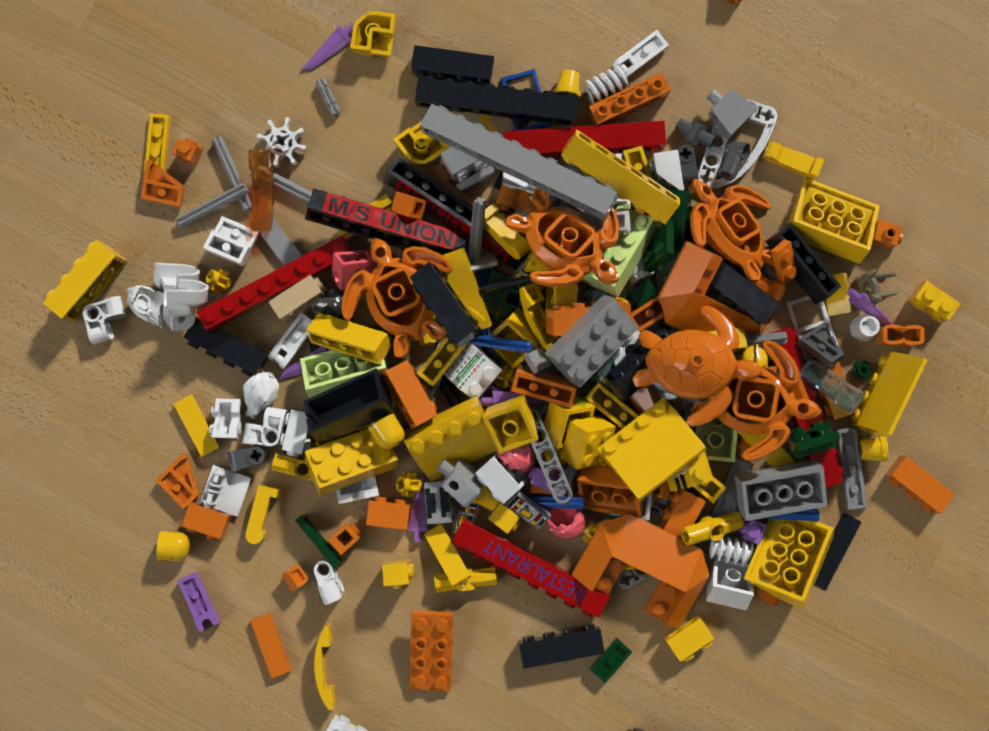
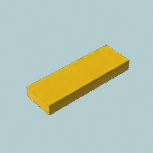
M149 114L144 173L147 160L153 161L166 171L171 125L170 115Z
M193 394L173 404L201 457H205L221 448L217 439L210 437V426Z
M442 524L424 534L453 588L471 578Z

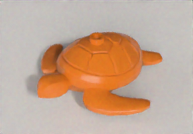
M694 179L689 186V192L692 199L698 202L692 208L690 215L691 232L695 243L701 248L707 243L720 257L735 266L743 268L750 282L757 283L761 276L760 269L763 264L766 263L774 267L772 249H765L764 236L759 223L746 205L769 210L771 208L770 203L756 191L739 185L726 188L723 199L717 198L707 184Z
M537 188L534 189L532 201L537 209L528 212L526 217L519 214L507 217L505 226L525 233L528 245L536 258L546 267L553 270L532 272L529 277L534 283L548 287H566L577 284L583 280L584 275L592 271L606 285L618 282L619 276L615 266L610 261L602 259L603 250L613 247L619 236L620 226L614 208H612L606 221L601 219V230H598L592 221L580 212L566 207H552L548 194Z
M373 238L371 256L378 265L372 273L366 270H359L353 274L346 285L342 298V315L346 320H350L354 315L360 297L366 292L368 308L374 320L383 329L395 336L393 343L395 357L404 358L410 351V340H421L426 333L433 340H443L447 335L445 328H441L433 319L434 312L429 311L424 305L423 301L425 299L423 296L416 293L413 289V282L410 276L417 272L421 265H425L428 262L437 265L440 271L444 273L452 272V265L441 254L426 247L412 246L405 248L403 259L392 258L389 245L382 239Z
M710 306L702 307L701 313L716 330L718 336L702 330H683L661 339L656 334L643 330L638 337L641 346L650 349L645 357L648 369L637 371L633 377L636 387L648 386L657 381L666 390L679 397L691 399L710 397V400L703 407L688 417L686 423L690 426L703 425L723 414L733 398V392L729 389L728 385L734 377L741 381L756 379L763 373L762 368L756 362L745 359L737 361L732 350L737 349L740 344L739 335L730 320L723 313Z
M770 340L763 342V348L776 364L779 373L761 367L763 373L756 379L741 381L734 377L728 385L729 389L733 392L731 403L723 414L718 416L719 420L738 432L755 435L768 434L761 441L742 453V458L746 461L759 460L779 450L790 435V428L786 423L792 416L798 419L811 420L822 413L820 407L815 402L805 398L795 399L792 388L800 382V373L796 362L783 347ZM696 402L691 408V414L695 413L707 402Z

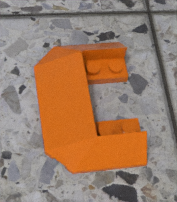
M686 241L658 295L665 323L682 331H716L701 313L702 307L710 306L723 313L735 328H744L746 336L763 334L767 326L763 323L761 325L755 323L750 319L752 315L747 311L742 313L735 307L732 308L705 295L723 258ZM760 276L759 281L754 283L778 302H780L787 288L764 276Z
M631 513L623 514L621 517L601 521L571 573L573 577L590 591L596 588L607 594L610 593L625 564L659 579L660 581L643 609L644 612L662 620L665 627L681 626L710 576L703 551L700 547L694 544L687 546L682 538Z

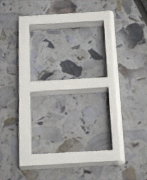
M806 296L786 302L798 341L802 337L800 332L815 328L822 323L826 324L829 335L833 336L836 340L824 301L819 303L824 320L801 328L798 327L791 305L810 300V297ZM801 348L805 361L809 360L810 358H814V356H812L811 354L808 355L807 352L803 348Z

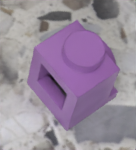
M533 466L528 476L531 478L530 483L551 493L542 469ZM552 470L549 474L550 480H559L561 474L557 473L554 476L552 475L554 472Z
M742 517L743 527L737 530L735 535L759 545L767 526L755 520L745 521Z

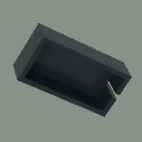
M377 368L303 401L305 416L307 417L308 434L320 446L394 413L390 390Z

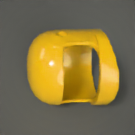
M395 413L375 421L368 428L374 440L382 449H392L405 438V431Z
M160 531L156 548L157 562H179L186 559L190 550L188 536L181 532Z

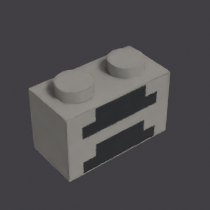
M443 481L424 483L427 524L450 523L453 521L452 518L456 517L455 505H451V497L453 496L442 487Z

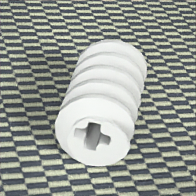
M614 66L613 71L611 69L606 70V75L600 73L599 78L596 76L592 77V82L589 80L584 82V91L591 105L594 104L595 98L601 101L602 94L606 98L609 97L608 91H611L613 95L616 94V87L622 91V84L629 88L626 75L619 66Z
M729 536L719 541L709 539L707 551L709 552L710 559H713L714 555L717 554L718 561H721L722 557L725 556L726 563L733 558L734 565L741 560L744 567L751 558L753 542L747 545V541L742 540L739 543L737 538H734L731 542Z

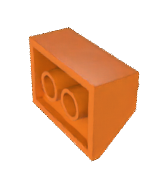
M595 465L581 469L577 483L579 497H584L585 499L583 510L620 515L631 513L637 517L642 516L644 498L639 501L609 466Z

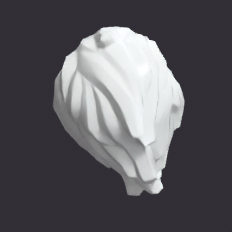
M143 285L128 288L127 300L133 313L143 320L156 326L159 325L161 329H164L167 324L163 317V292H156L150 287Z
M270 372L258 373L243 385L244 399L247 405L245 415L247 417L250 416L251 419H255L256 415L266 407L271 406L277 398L279 383Z

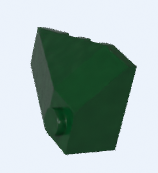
M668 189L680 198V206L669 219L674 221V255L659 266L661 275H669L686 242L692 200L689 191ZM655 221L657 230H659L663 223Z

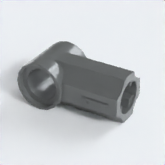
M727 141L724 147L725 157L718 171L720 177L728 181L736 178L742 162L749 158V143Z

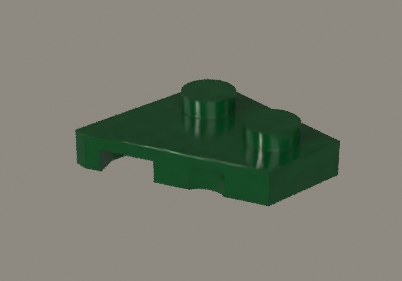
M668 220L666 224L663 223L643 255L645 272L652 273L674 255V221Z

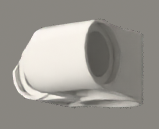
M114 296L89 304L83 309V317L91 344L94 345L114 339L109 320H116L126 316L121 296ZM94 309H97L98 317L93 319L91 313Z
M266 407L263 425L245 423L242 443L259 446L280 445L282 433H285V419L288 410ZM271 432H274L277 436L274 443H271L268 439Z
M326 558L319 560L314 567V574L323 603L327 605L342 598L344 587L336 569L333 568ZM326 564L329 567V573H321L319 565Z

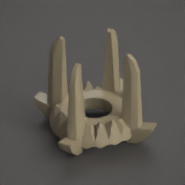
M873 269L868 274H858L856 282L859 285V293H866L872 301L881 302L883 298L897 295L899 292H879L878 290L881 287L878 286L880 282L877 281L896 276L893 272L877 273L878 271ZM868 284L871 286V292H869Z

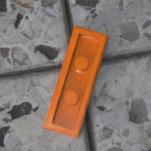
M271 612L250 620L271 679L290 672L292 669Z

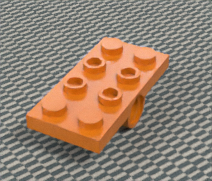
M412 610L409 690L451 691L453 612Z

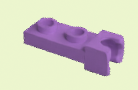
M198 571L177 581L199 632L207 629L206 619H209L213 625L221 623L219 614L211 602Z

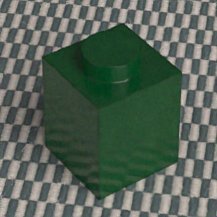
M648 278L628 291L626 300L631 304L632 308L638 309L657 297L659 293Z

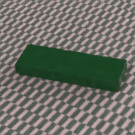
M301 515L295 520L333 568L342 562V559L305 515Z

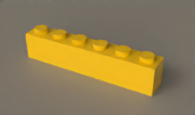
M577 129L562 150L561 156L567 164L571 166L576 165L584 175L594 177L598 180L599 184L613 187L618 192L617 196L619 198L629 200L637 210H644L656 222L661 221L666 224L680 206V198Z

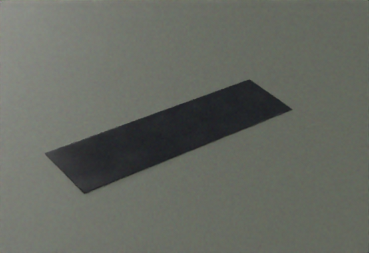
M843 513L834 530V537L815 585L827 590L862 523L861 521Z

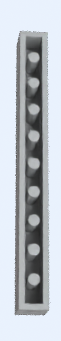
M431 104L420 123L422 133L605 221L617 201L618 192L613 187L606 184L603 186L597 183L591 176L586 175L584 177L578 174L572 167L567 166L565 168L559 165V162L553 158L546 159L540 156L541 154L534 149H525L519 142L515 140L509 141L496 131L490 132L477 122L473 124L467 121L461 114L454 115L444 106L439 105L437 107Z

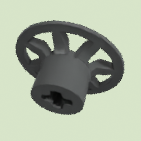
M329 290L326 298L313 301L311 305L313 313L317 315L318 313L325 314L328 312L329 315H337L338 319L346 320L343 318L341 311L344 292ZM354 312L353 317H352L350 320H348V321H352V320L354 319V317H355V312Z

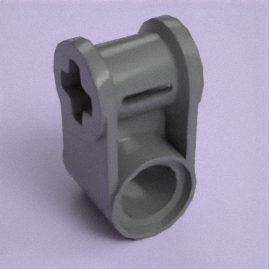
M682 145L677 150L683 185L691 184L694 179L698 180V169L694 149L690 145ZM683 151L684 154H688L686 159H684V156H680Z
M255 446L227 452L231 472L247 469L266 462L269 458L268 449L264 446ZM261 452L262 456L255 458L254 454Z

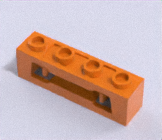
M661 72L590 105L587 113L593 125L610 124L668 97L671 89Z

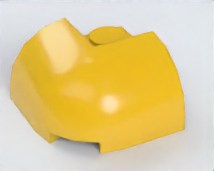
M368 11L367 14L362 15L355 21L353 26L350 49L357 54L373 57L374 55L392 58L393 44L396 36V14Z
M419 122L411 129L409 127L393 140L411 162L427 164L434 161L442 152L450 147L422 133L421 122Z

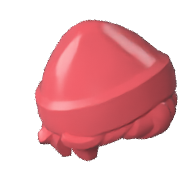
M531 443L503 453H499L496 448L498 458L502 460L503 465H508L510 470L517 469L523 472H530L536 460Z
M552 508L549 511L551 514L550 519L547 521L550 527L549 530L558 537L574 538L586 527V517L580 509Z

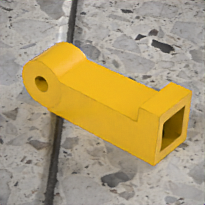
M768 142L763 154V158L772 164L811 180L818 177L825 159L811 157L776 142Z
M493 203L485 209L483 229L513 258L519 260L531 250L528 242L518 231L505 226L506 219L499 212L500 208Z
M262 484L258 485L245 536L249 543L257 544L265 539L266 531L264 528L272 499L279 498L281 489Z

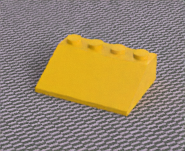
M805 177L787 224L791 223L808 245L860 264L871 250L880 206Z
M897 352L882 354L877 362L879 367L876 373L874 372L869 378L868 383L870 385L868 390H865L860 397L861 404L857 409L858 412L853 413L851 416L853 420L851 425L872 436H892L928 360Z
M477 396L439 413L431 420L412 430L411 428L404 430L405 445L431 482L444 476L437 470L442 460L453 465L458 459H462L470 464L496 451L497 447L482 418L485 410Z
M662 398L597 449L608 466L636 498L641 501L707 448L677 411Z
M769 519L761 542L757 546L744 576V580L786 603L805 609L834 537V528L817 521Z

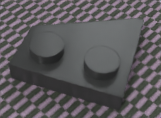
M822 323L801 337L797 345L828 368H831L842 360L844 353L836 344L834 337L827 334V326Z

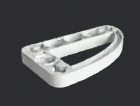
M748 100L761 110L759 114L762 115L755 118L758 113L757 109L747 121L764 126L749 158L741 165L736 178L732 181L725 180L724 178L715 180L724 154V147L728 140L713 123L710 133L720 137L723 144L720 147L713 145L711 148H708L706 146L698 170V180L703 182V179H700V177H703L707 170H714V173L712 171L709 172L708 179L710 181L706 184L711 190H717L730 185L740 178L756 161L772 133L777 120V111L774 108ZM767 112L770 113L769 116L772 117L768 121H766L765 116H763ZM707 156H714L717 163L713 166L708 165L706 162Z

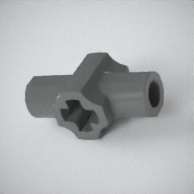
M681 118L675 127V130L684 134V139L697 146L701 143L711 148L717 138L715 135L707 132L708 127L695 120H692L690 123Z

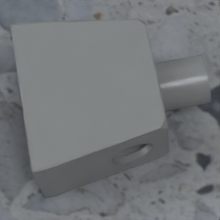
M714 89L707 96V99L714 105L709 112V117L727 140L758 109L756 105L733 90H730L723 97Z
M458 459L453 465L445 460L441 461L437 470L445 475L442 487L461 505L467 508L477 498L482 487L475 474L478 469L462 459Z

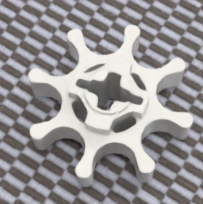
M288 117L285 118V124L281 128H276L272 120H268L267 123L272 128L271 133L267 136L260 133L257 134V138L260 141H267L268 143L265 150L259 151L260 156L264 158L268 154H274L275 160L273 165L276 168H279L280 160L284 157L289 158L292 165L295 166L297 162L293 158V153L296 150L307 151L305 145L297 144V138L305 134L304 129L299 128L295 132L290 131L291 120ZM282 139L285 143V145L281 146L279 142Z

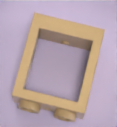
M309 275L270 300L269 304L279 319L287 323L301 312L303 313L309 309L313 301L326 298L324 291L327 289L318 277L314 279Z

